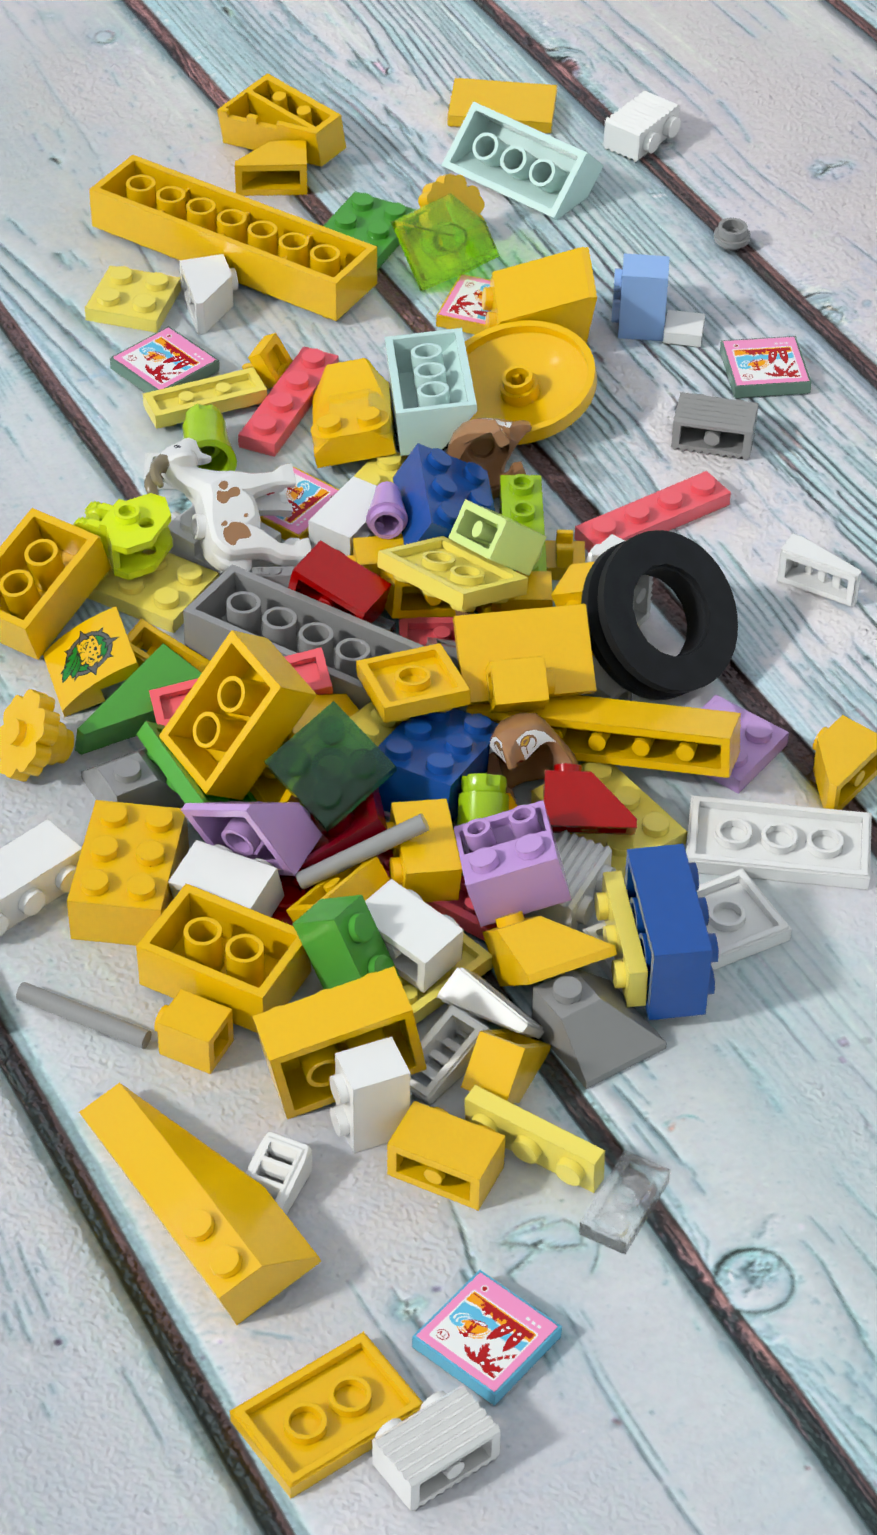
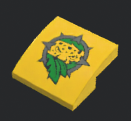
M116 606L77 625L59 638L43 654L65 717L105 702L101 689L127 680L139 668Z

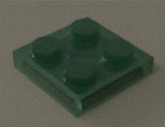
M335 701L329 704L264 761L272 774L327 832L397 771L394 763Z

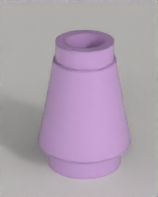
M388 481L377 485L366 516V522L370 530L382 539L397 537L408 523V516L399 487L395 483Z

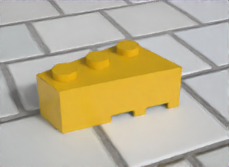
M268 73L217 109L223 143L255 150L269 141L306 140L307 163L320 167L346 149L341 114Z

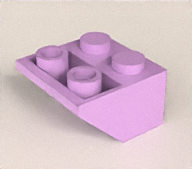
M543 800L528 805H520L512 810L485 818L473 819L468 823L454 827L465 885L480 927L496 923V918L522 910L523 914H527L572 900Z

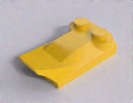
M366 358L326 365L312 397L313 426L310 432L314 444V457L317 468L396 454L389 382L380 375Z

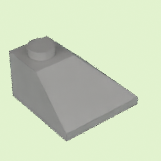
M146 748L81 771L82 780L96 800L182 808L185 804L178 793L174 792L167 785V778L159 766L148 758Z
M574 969L533 987L532 1019L543 1027L544 1033L541 1037L547 1044L551 1045V1049L586 1089L666 1049V1041L635 1007L626 1006L624 995L619 989L614 988L611 980Z

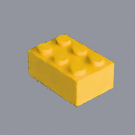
M34 508L30 509L0 546L1 644L39 660L111 569L100 536Z
M231 630L159 737L205 794L243 800L317 694L268 638Z
M103 800L95 801L67 898L71 939L134 946L140 942L173 900L168 881L189 850L188 822L186 816L181 811L182 808Z
M187 883L136 945L140 985L175 998L180 989L231 1008L233 1023L256 1033L258 1032L253 1016L266 1012L273 1007L288 1004L312 971L311 962L294 926Z
M394 966L379 972L369 973L362 978L331 989L321 990L314 995L286 1005L273 1007L266 1012L253 1016L266 1062L287 1119L335 1103L329 1081L330 1076L335 1075V1053L392 1036L410 1071V1075L427 1070L413 1009Z

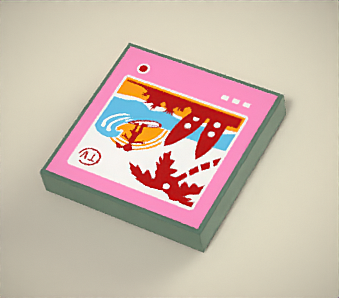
M169 326L110 357L111 369L145 393L205 379L220 371L217 358Z
M796 336L721 340L720 354L734 398L810 393L812 382Z

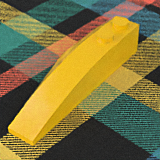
M121 1083L115 1085L79 1112L236 1325L322 1262L263 1185Z

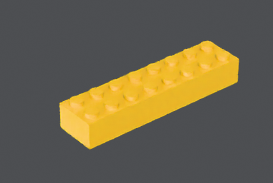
M133 154L89 189L93 227L178 260L224 254L229 268H235L239 284L309 310L325 318L337 321L377 285V246Z

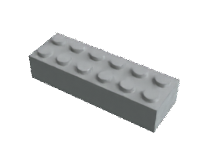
M233 564L183 610L184 644L210 661L231 630L268 638L283 656L322 647L333 687V694H347L359 710L371 702V699L357 677V660L424 647V645Z

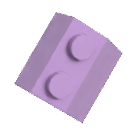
M299 802L185 803L181 809L207 844L213 846L220 844L229 848L234 853L247 858L266 860L277 868L279 875L284 876L296 875L322 836V833L311 820L308 810L300 805Z

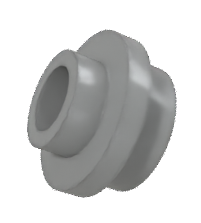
M738 218L721 220L714 231V241L729 251L739 250L750 242L751 234L745 221Z

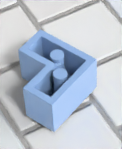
M624 253L623 269L615 268L611 322L619 323L618 338L663 341L670 256Z

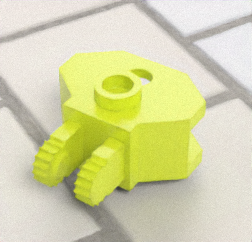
M153 493L127 501L118 499L114 505L91 501L85 508L86 518L83 516L79 517L73 524L100 536L106 555L110 559L114 576L127 580L154 572L173 547V539L168 526L171 522V513L166 497ZM146 549H152L155 551V553L151 555H145L143 554V551Z

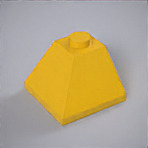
M522 910L496 918L497 927L483 932L488 951L492 954V964L499 986L531 985L617 955L615 945L543 916L524 918Z

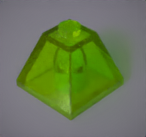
M452 194L445 195L391 222L420 291L474 270L500 256L486 222Z

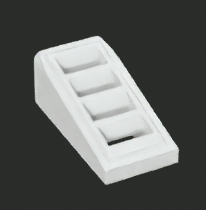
M792 533L781 548L777 581L854 607L857 603L862 571L812 541ZM827 573L833 575L832 580L827 577ZM841 578L848 580L847 588L840 585Z
M457 967L437 995V998H440L442 1002L449 1005L452 1004L461 1010L524 1036L539 1039L544 1033L543 1027L478 974L461 967L460 969Z
M451 1004L420 1041L425 1063L432 1059L442 1065L443 1068L438 1072L426 1064L427 1070L421 1071V1073L432 1080L427 1087L412 1078L413 1075H410V1093L426 1104L431 1105L466 1073L479 1032L490 1030L489 1027ZM457 1036H460L463 1039H465V1041L462 1045H460L453 1039ZM444 1047H446L447 1049L452 1051L454 1055L451 1058H448L440 1051Z
M267 1132L246 1171V1174L266 1188L286 1215L313 1171L312 1149L306 1144L273 1132ZM266 1175L283 1180L284 1182L282 1184L274 1180L266 1178Z

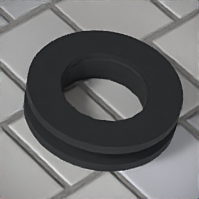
M647 531L607 549L590 568L583 586L581 604H586L591 649L601 667L621 687L647 699L667 700L712 683L726 669L733 656L738 636L736 603L731 587L721 568L707 551L697 543L681 534L670 531ZM642 575L652 576L664 582L674 591L683 606L687 621L686 641L677 656L660 652L647 641L637 625L633 610L634 589Z

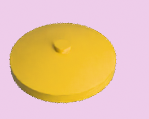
M521 320L490 327L465 341L477 403V412L470 420L476 418H495L508 421H529L532 429L522 437L517 445L537 442L563 431L579 419L591 404L597 387L594 357L586 342L573 331L550 322Z

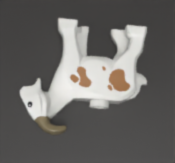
M185 438L167 447L151 462L150 470L144 481L146 493L159 495L157 486L163 488V482L186 495L194 504L195 514L191 521L192 536L194 539H200L204 558L217 570L224 572L232 564L251 572L252 566H296L312 550L309 538H288L283 543H280L260 529V516L290 517L293 512L292 503H289L287 495H280L279 493L283 492L284 488H295L296 486L292 463L283 464L272 472L264 473L203 469L197 466L210 463L211 456L202 453L196 440L192 438ZM272 492H278L272 495H266Z

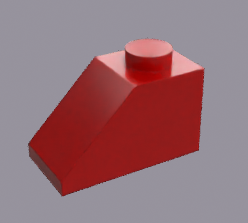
M571 763L554 765V770H545L544 804L553 833H561L567 830L569 833L635 835L637 818L591 771H582L581 765Z

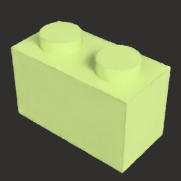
M465 499L448 538L491 561L530 576L534 565L541 557L542 547L547 536Z

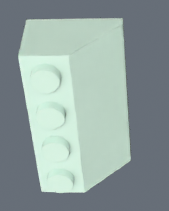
M473 101L441 166L558 220L588 198L604 165L581 149Z
M462 328L385 337L388 374L400 455H409L417 443L432 449L438 448L442 450L450 442L453 432L464 422L469 421L477 412V403Z

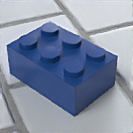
M417 443L393 477V482L399 487L408 516V523L402 531L404 545L440 536L448 538L465 499L496 512L487 470L476 463H467L449 456L441 449H432Z
M456 708L447 712H434L415 716L402 721L367 759L366 771L368 770L378 783L383 810L391 812V803L447 799L453 823L458 817V794L462 793L461 778L468 774L487 773L490 738L499 723L491 721L485 715L470 714Z
M684 844L627 849L625 886L648 969L645 1006L648 1020L706 1015L708 995L715 993V978L711 963L718 962L719 949L715 933H708L706 928L709 923L706 898H698L697 895L699 889L697 865L695 862H688Z

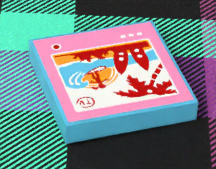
M479 1270L412 1336V1347L495 1406L561 1338L562 1326Z

